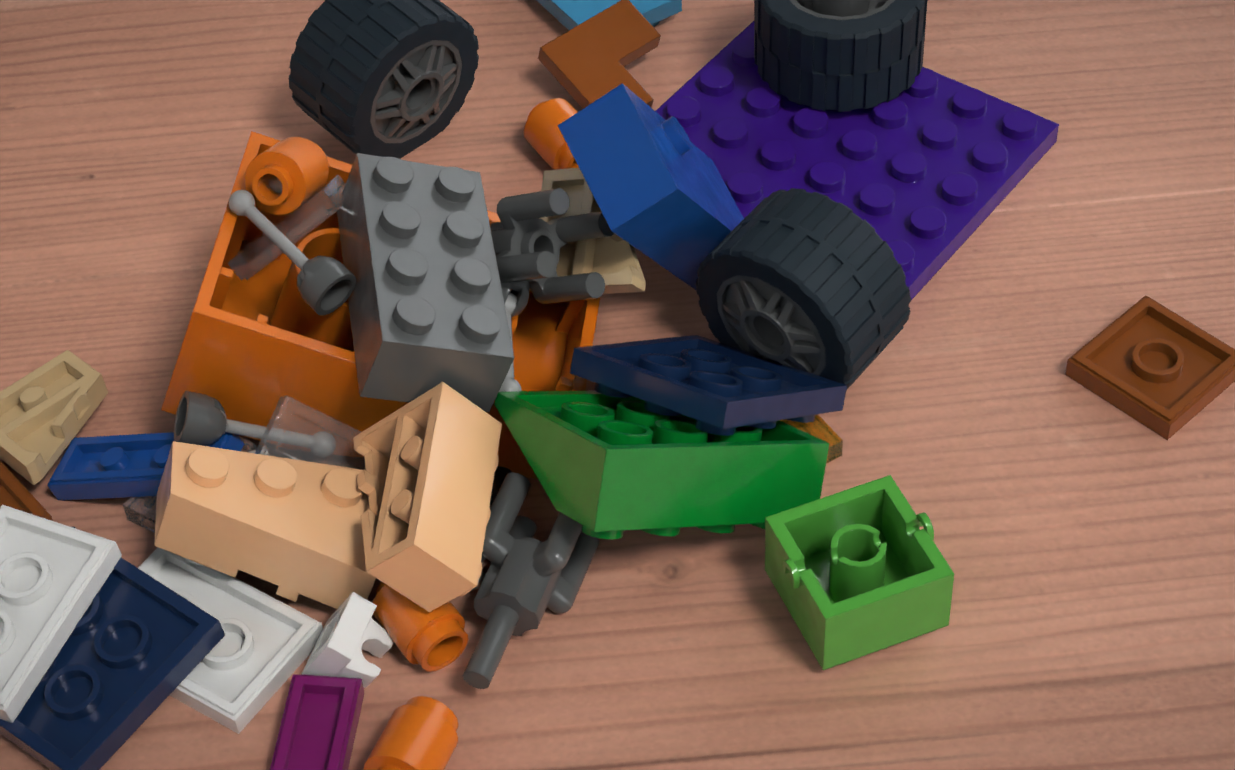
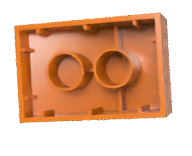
M251 131L231 194L237 190H246L245 173L249 163L257 155L277 144L280 140ZM327 156L329 164L327 183L320 193L302 206L285 215L269 214L256 205L255 207L309 260L317 256L332 257L343 264L336 208L352 164ZM228 201L161 410L176 415L180 399L185 391L206 394L220 402L229 420L311 436L316 432L325 431L333 437L335 442L331 455L364 458L363 455L354 450L353 437L403 407L408 402L360 397L348 299L330 314L318 315L302 299L298 291L297 277L301 269L246 216L234 214L229 208ZM487 210L490 226L492 223L501 222L497 213ZM529 291L526 307L519 315L511 318L514 379L519 382L522 391L586 390L587 379L570 374L574 348L593 346L600 297L542 304L536 301L532 292ZM494 401L490 412L486 413L502 423L497 454L499 457L498 466L506 467L512 472L519 473L527 478L538 479L495 407ZM248 437L284 449L311 452L309 448Z

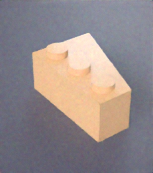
M444 382L436 385L353 437L354 450L364 456L366 470L363 469L357 475L358 489L368 495L370 510L367 509L361 515L366 572L428 612L458 596L467 594L478 585V580L482 573L481 559L486 526L491 515L490 500L494 474L499 463L497 454L502 423Z
M176 441L172 442L157 491L154 546L236 578L240 570L279 586L276 595L294 602L297 601L299 594L336 609L340 607L352 592L368 599L376 580L374 576L366 572L361 515L367 509L370 510L368 495L358 489L357 475L362 469Z

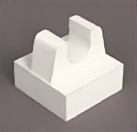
M352 592L327 620L302 675L362 679L363 687L366 688L380 674L381 669L375 664L368 662L364 658L362 650L382 658L394 643L387 631L371 618L377 605Z

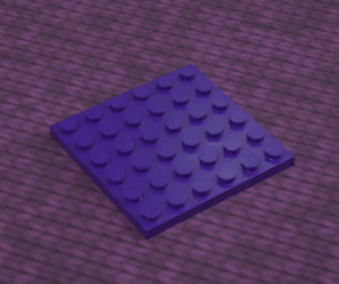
M754 21L656 110L665 120L674 116L687 133L690 141L713 160L743 218L765 197L768 198L775 191H789L791 188L804 189L806 192H817L826 195L829 199L842 203L852 209L853 213L862 220L865 219L875 229L880 238L886 241L892 249L898 264H901L906 276L905 282L906 286L909 287L911 300L1057 142L1059 128L1058 123L925 67H922L920 74L915 77V82L909 89L903 90L899 93L898 97L889 102L879 103L876 107L838 112V110L823 111L812 109V107L796 104L789 101L782 94L779 95L769 88V84L760 77L758 65L755 64Z

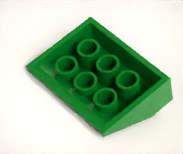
M596 391L498 392L495 399V407L555 509L582 525V532L595 538L620 539L623 537L624 530H642L658 536L679 535L681 527H698L699 529L714 533H732L735 530V525L751 524L765 529V517L818 500L821 496L830 443L780 420L776 422V427L772 429L740 426L736 427L735 434L716 435L697 429L695 427L696 419L685 415L664 416L649 412L644 409L645 401L633 396L618 398L606 396Z

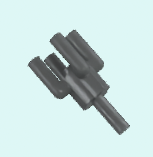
M560 188L502 198L497 204V214L501 222L492 223L490 226L500 282L528 281L533 297L542 304L601 297L605 291V281L597 272L558 277L556 269L560 258V248L568 242L609 237L615 233L611 231L601 211L554 218L548 222L539 219L562 215L568 211L570 205L569 196Z
M514 472L506 475L490 508L491 515L486 526L482 555L491 562V565L474 599V609L478 616L487 620V623L463 674V679L466 683L478 689L489 687L512 635L522 636L527 630L538 629L547 607L558 614L566 613L571 609L599 545V538L583 533L580 523L561 512L558 514L548 539L544 542L534 539L533 536L537 530L536 524L530 518L518 515L531 487V483L525 476Z

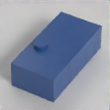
M622 83L559 124L558 127L611 231L696 290L697 270L700 263L744 218L713 160L690 141L678 120L674 116L665 120Z

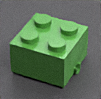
M891 475L765 517V571L822 670L949 626L954 572L933 541L934 530L928 515L924 512L915 514Z

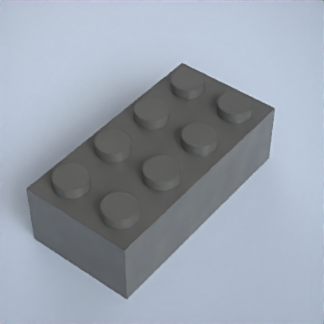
M357 153L336 209L343 265L356 277V286L348 298L360 397L409 403L436 385L444 382L485 412H490L514 360V352L480 172L464 170L458 167H444L406 161L396 157H381Z

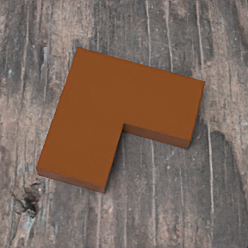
M621 0L540 47L538 59L582 109L622 83L647 105L652 107L654 99L626 70L625 66L658 47L661 35L629 0Z

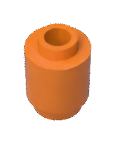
M562 98L551 99L536 105L529 113L524 127L526 141L553 170L579 168L558 127L559 124L578 112L567 100Z
M289 137L283 139L257 155L249 163L245 173L246 190L253 195L255 205L264 212L273 215L289 214L316 196L325 187L329 176L327 156L319 145L306 138Z
M383 582L377 587L376 596L372 602L377 605L373 616L387 631L393 642L410 663L420 664L425 671H437L451 664L462 654L469 638L464 630L465 620L451 601L428 612Z
M425 696L409 699L406 705H402L394 710L366 760L364 770H444L458 744L456 733L458 720L456 715L449 707L436 699Z

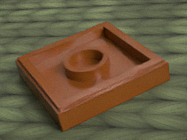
M1145 295L1067 360L1065 375L1168 440L1235 382V349Z

